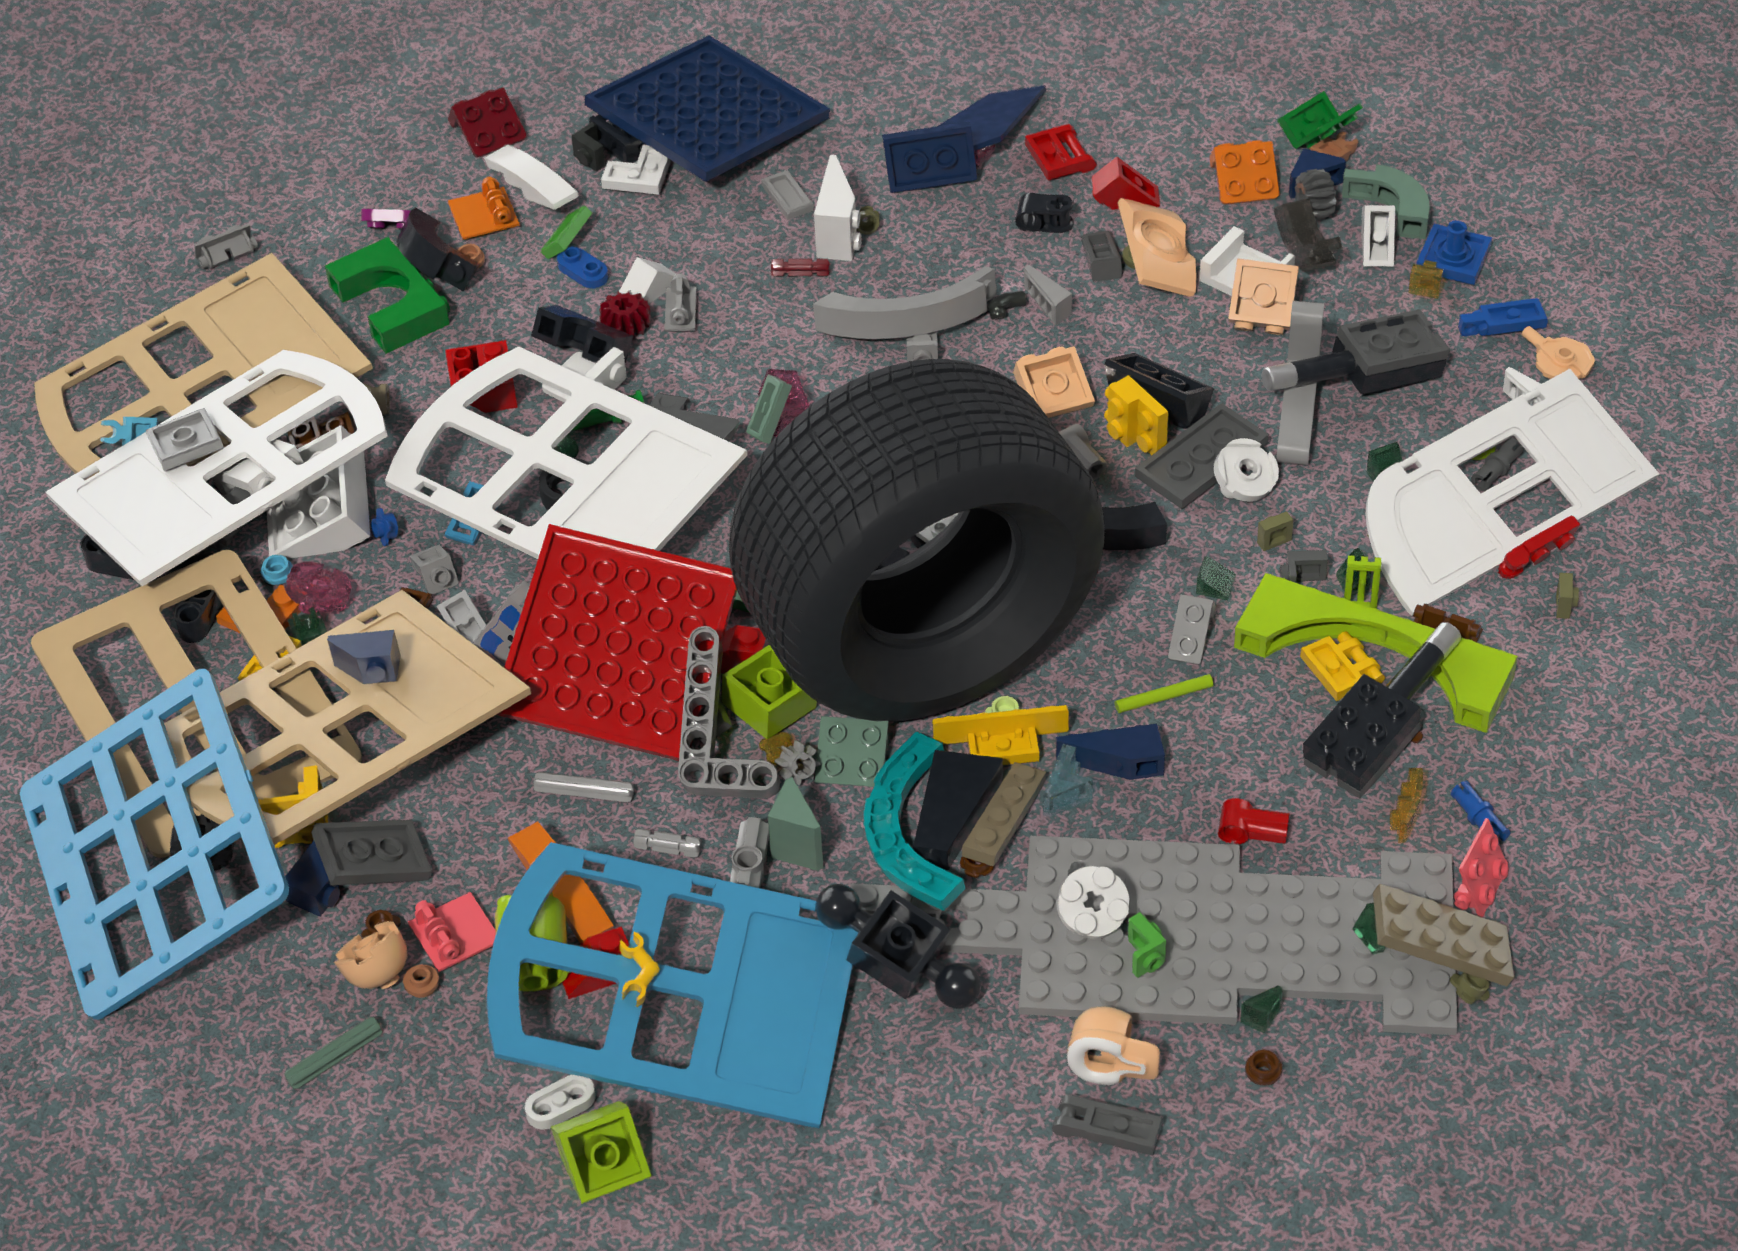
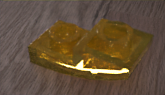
M1409 768L1407 782H1401V795L1397 797L1396 809L1390 810V829L1397 830L1398 843H1405L1408 840L1417 822L1423 787V768Z

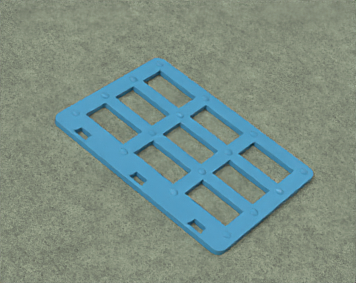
M198 669L27 780L20 790L22 805L84 1012L95 1020L109 1015L283 903L289 894L286 877L252 785L254 780L250 770L246 768L215 678L206 669ZM194 700L210 747L179 767L163 720ZM144 733L159 780L128 800L113 753ZM93 766L108 813L77 833L63 785ZM218 767L234 816L202 836L186 787ZM166 801L182 850L153 869H150L135 820ZM45 811L47 819L39 824L36 814ZM115 834L130 883L99 903L84 854ZM242 837L259 888L227 908L210 857ZM190 871L206 922L174 942L158 891ZM68 888L71 898L62 902L60 892ZM135 905H138L153 956L124 975H121L106 924ZM92 969L95 980L87 984L84 973Z

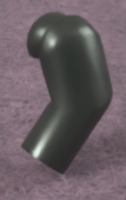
M1025 292L1004 293L991 300L987 305V310L990 311V318L992 320L1003 319L1006 316L1005 309L1026 306Z

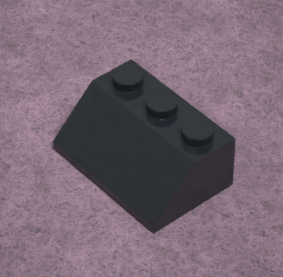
M1136 353L1106 359L1104 365L1108 386L1129 375L1168 411V417L1172 419L1174 425L1189 428L1206 415L1214 391L1213 387Z

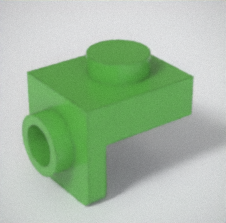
M1141 912L1129 918L1128 941L1137 950L1133 953L1132 973L1139 978L1147 972L1152 973L1165 962L1166 940L1162 936L1159 927L1154 922H1149Z

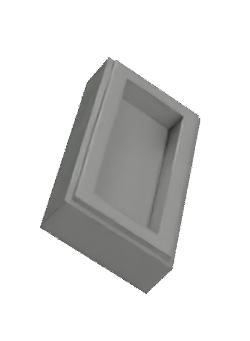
M788 170L761 179L762 187L787 220L814 211L813 203Z

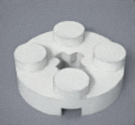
M1246 438L1235 439L1228 443L1217 455L1214 462V474L1220 485L1221 493L1225 497L1245 502L1257 501L1266 497L1277 482L1279 476L1277 461L1271 452L1267 454L1264 449L1260 448L1262 444ZM1242 464H1245L1246 468L1252 470L1253 473L1249 476L1243 474L1240 470Z
M1087 866L1074 871L1061 886L1057 898V911L1065 927L1073 933L1076 932L1090 939H1099L1111 935L1120 927L1129 911L1127 888L1123 881L1108 867ZM1093 893L1095 897L1100 896L1102 902L1099 904V911L1094 912L1092 907L1086 908L1084 906V902L1088 900L1087 894Z

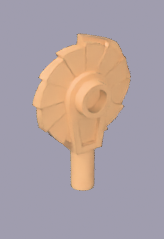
M1530 326L1526 327L1522 332V336L1536 347V367L1543 373L1544 377L1552 379L1571 369L1578 379L1586 378L1595 364V359L1589 347L1584 343L1567 337L1553 339L1548 336L1544 338Z

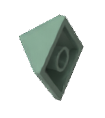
M793 777L785 780L768 814L771 858L818 871L823 869L821 827Z

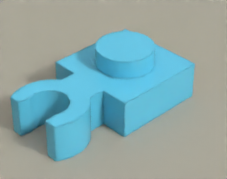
M123 417V426L115 420H103L101 425L111 426L113 435L110 438H101V442L113 444L122 439L123 446L145 433V430L157 426V418Z

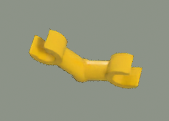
M634 932L633 941L638 946L629 948L620 940V952L625 958L634 959L642 970L635 980L627 981L624 984L622 999L630 991H638L640 993L636 1002V1007L644 1003L646 988L659 973L660 968L659 964L643 948L644 941L642 936Z

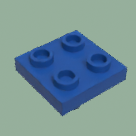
M1451 221L1448 226L1433 224L1416 262V271L1475 285L1491 248L1492 237L1468 232L1467 225L1462 221Z

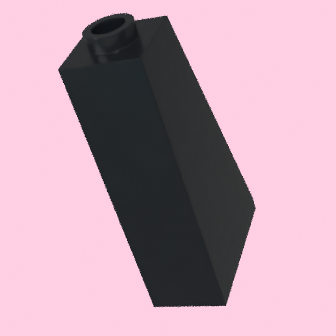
M935 750L913 844V850L918 855L946 871L950 869L960 853L964 842L1003 782V758Z

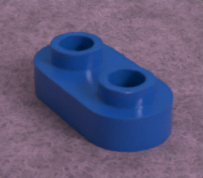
M567 247L565 251L557 255L559 270L586 288H598L608 281L607 266L583 249Z

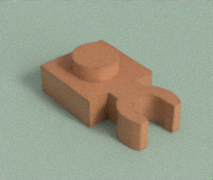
M1340 132L1337 134L1335 141L1326 137L1310 147V150L1341 157L1347 161L1350 154L1356 151L1359 140L1345 141L1347 133Z

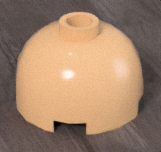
M390 921L375 925L374 927L378 932L363 939L358 934L337 952L336 957L338 961L334 963L349 983L358 988L372 989L380 986L381 989H386L399 980L398 974L404 968L408 957L407 946L395 923Z

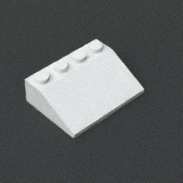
M340 425L297 450L305 463L351 434ZM364 451L267 510L269 556L282 555L290 559L345 551L370 537Z

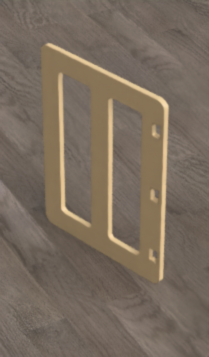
M222 550L154 580L143 587H138L39 631L32 637L31 645L35 655L86 742L115 724V721L74 653L75 649L118 629L128 627L131 629L165 688L168 689L196 670L162 616L161 611L191 596L209 589L215 591L262 668L280 659L278 655L284 653L285 650L288 653L296 650L285 629L234 551ZM242 579L249 590L238 593L233 584ZM289 664L277 672L281 673L293 666V664ZM309 668L274 687L280 697L305 717H311L332 705ZM194 700L179 710L182 714L196 706ZM200 716L195 717L194 719L190 720V722L192 723L198 720ZM344 724L338 726L336 730L340 736H336L332 740L361 763L362 755L358 745ZM204 727L193 733L203 751L210 747ZM236 737L241 754L243 756L246 754V752L244 751L243 747L241 746L240 742ZM128 743L113 753L128 800L152 785ZM308 755L267 775H260L259 773L253 775L254 781L252 785L257 799L299 794L298 782L304 781L303 767L317 765L322 783L334 778V776ZM162 803L135 820L138 832L149 852L158 858L170 855L171 833L174 825L172 817ZM193 809L197 816H201L199 811Z

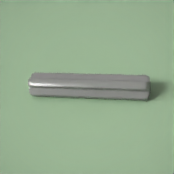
M537 772L533 782L534 790L543 793L626 803L631 802L634 795V785L631 782Z

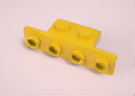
M1047 706L934 718L932 720L933 739L941 742L943 745L968 742L969 754L1003 758V765L1014 764V762H1038L1039 748L1036 735L1067 732L1069 730L1068 706Z

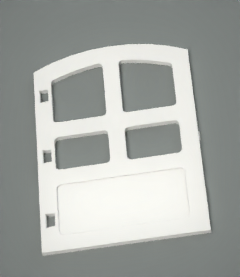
M517 347L470 372L432 403L402 441L392 460L385 483L387 487L536 559L539 557L549 524L660 551L746 458L747 450L537 354ZM518 374L526 375L570 396L532 436H524L466 409V407L494 387ZM592 409H600L630 423L623 433L593 464H584L554 450L563 438ZM447 427H453L512 455L472 497H465L418 474L433 444ZM534 469H542L573 484L533 526H526L494 511ZM425 486L434 492L430 497L420 492V490ZM504 524L513 530L510 534H507L498 528Z
M282 350L162 422L165 423L205 408L216 431L230 442L228 446L194 466H187L184 463L164 471L145 432L46 491V494L59 509L143 587L388 435L385 420L375 398L367 387L354 375L324 359L305 353ZM281 374L301 378L323 387L257 428H251L227 408L228 405ZM340 401L346 405L352 414L357 427L356 432L301 465L294 464L270 444L276 438ZM244 458H249L275 480L238 504L228 502L206 482Z

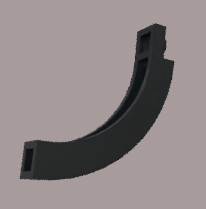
M1156 502L1131 507H1102L1104 520L1103 550H1138L1166 545L1167 522Z

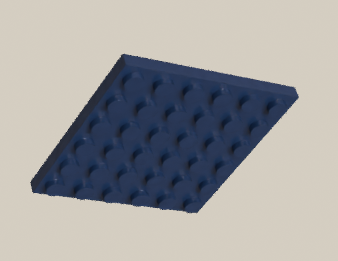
M710 35L585 95L584 104L705 182L828 119L830 115L829 107Z

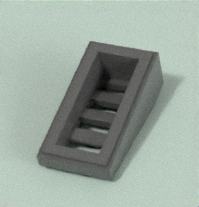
M1108 230L1081 235L1092 281L1121 279V258L1111 232Z

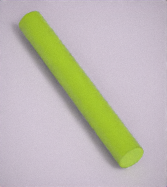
M1207 674L1115 700V708L1118 714L1213 687V680L1211 675Z

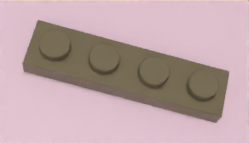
M1014 762L964 842L962 857L994 867L1046 781L1047 772Z

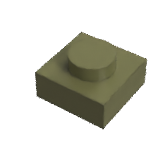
M1286 511L1258 522L1257 544L1263 551L1292 541L1293 518Z
M1559 573L1556 590V618L1570 619L1571 608L1578 606L1579 587H1573V573Z

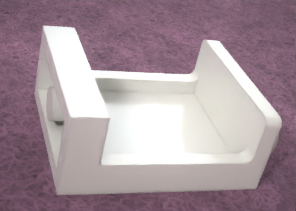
M1234 226L1201 259L1200 281L1232 296L1237 258L1295 266V255L1289 253L1282 261H1279L1243 244L1244 231Z
M278 439L270 442L294 464H304L295 445ZM249 458L240 460L212 477L218 490L226 495L235 486L253 495L275 481Z

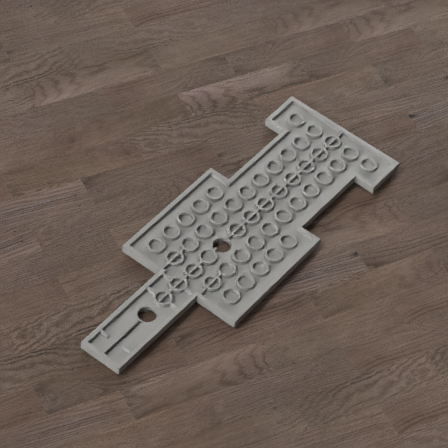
M1030 836L1026 891L965 889L942 911L915 898L896 885L850 884V887L860 898L861 909L871 916L890 890L944 925L945 923L940 917L945 911L956 909L965 913L967 919L962 921L959 927L950 928V933L941 952L1022 956L1018 1012L1022 1015L1078 1017L1089 1008L1111 1007L1130 1014L1132 1020L1236 1025L1237 995L1382 1002L1383 1032L1456 1035L1457 1033L1456 987L1450 982V977L1456 974L1455 969L1378 945L1373 891L1380 883L1453 908L1452 854L1381 851L1380 879L1239 873L1240 845ZM1079 862L1082 868L1087 866L1108 867L1123 881L1129 895V911L1126 918L1141 912L1149 922H1154L1159 927L1162 936L1166 940L1165 962L1159 969L1152 973L1147 972L1139 978L1132 973L1133 953L1137 950L1128 941V936L1123 934L1120 927L1111 935L1099 939L1085 938L1086 936H1081L1076 932L1073 933L1065 927L1057 911V898L1061 886L1068 877V869H1070L1072 863ZM1093 893L1087 894L1088 900L1084 902V906L1086 908L1092 907L1094 912L1099 911V904L1102 902L1100 896L1095 897Z

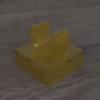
M1425 260L1423 266L1413 264L1410 274L1409 294L1439 299L1443 269L1436 268L1437 262Z

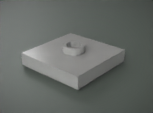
M205 408L145 430L164 471L224 448Z

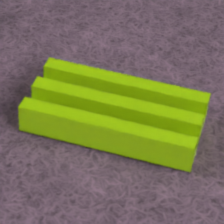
M1348 555L1344 598L1351 601L1354 570H1358L1360 574L1357 601L1353 602L1377 609L1381 558L1375 557L1374 562H1368V557L1361 556V561H1354L1355 556ZM1367 571H1373L1370 602H1364Z

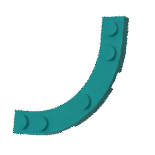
M916 731L894 752L877 773L874 779L875 786L870 797L866 798L864 828L872 856L889 880L915 898L944 911L966 889L964 879L935 866L918 855L909 844L905 843L900 826L902 807L909 791L923 773L931 767L935 750L944 751L941 742Z

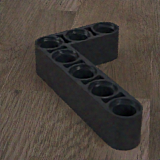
M88 535L81 539V549L87 568L90 571L134 580ZM200 551L154 580L215 553ZM214 590L203 591L178 603L174 611V617L180 638L183 641L196 643L208 635L216 620V615L223 607Z

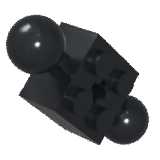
M833 884L820 892L816 899L815 910L821 923L834 930L850 927L859 933L851 943L846 961L905 1000L923 976L935 983V991L939 1000L950 1008L963 1009L972 1005L977 1000L981 991V981L978 973L965 963L945 965L936 959L945 946L950 928L892 890H890L872 916L861 909V901L858 894L847 885Z

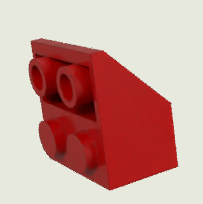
M506 340L446 349L445 354L451 386L490 360L508 352ZM513 377L479 397L470 406L485 413L518 408Z

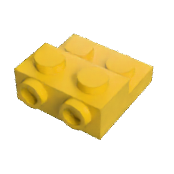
M1129 375L1117 382L1111 383L1105 390V397L1108 398V409L1105 411L1104 418L1108 421V433L1113 439H1119L1126 447L1137 442L1143 452L1153 455L1167 444L1168 411Z

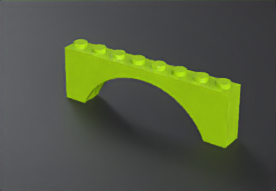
M1265 573L1235 627L1234 648L1266 658L1287 646L1309 640L1323 639L1328 636L1338 638L1339 634L1347 631L1353 638H1358L1359 641L1386 647L1410 659L1435 629L1376 608L1349 601L1346 598H1340L1315 588ZM1461 638L1460 642L1431 674L1443 689L1450 702L1455 723L1485 733L1488 732L1514 679L1518 656L1474 642L1473 640Z

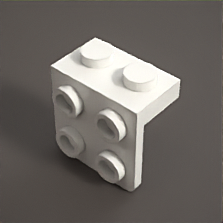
M615 347L597 363L582 358L583 352H576L561 365L614 390L627 378L624 352ZM542 383L544 393L564 403L570 398L569 395Z

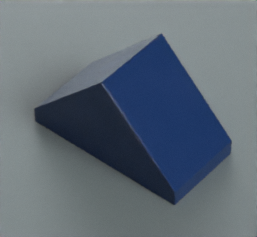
M1303 148L1290 174L1289 197L1291 199L1296 197V178L1301 173L1307 172V170L1324 169L1325 172L1330 174L1334 186L1342 184L1346 169L1345 159Z

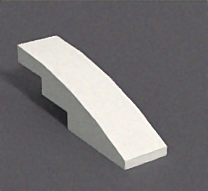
M506 145L484 157L490 169L503 173L505 181L512 186L521 188L524 197L529 201L556 210L579 197L577 191L557 173L529 154L510 145Z

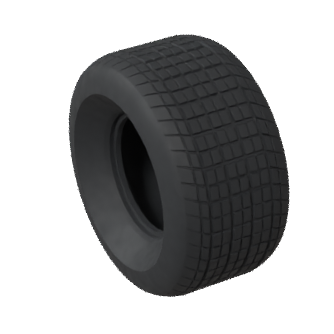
M925 359L891 365L842 385L813 403L777 435L753 466L736 501L730 525L729 557L732 576L741 600L790 678L807 695L822 705L853 718L870 721H903L935 715L973 701L1004 684L1036 660L1069 625L1090 592L1102 558L1104 520L1098 491L1090 474L1028 392L1005 375L982 365L952 359ZM959 513L946 528L924 546L907 557L874 571L893 551L911 537L932 524Z

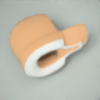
M1093 1007L1080 1014L1076 1019L1068 1045L1067 1059L1073 1073L1084 1081L1101 1085H1113L1120 1083L1125 1077L1146 1080L1155 1079L1159 1073L1160 1050L1154 1044L1131 1039L1132 1016L1111 1007ZM1091 1049L1099 1050L1101 1056L1088 1055V1051Z

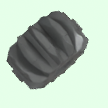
M1312 169L1297 176L1295 198L1298 203L1297 208L1300 209L1302 217L1314 221L1330 217L1335 211V204L1337 202L1335 199L1334 182L1331 180L1330 174L1325 172L1324 169Z

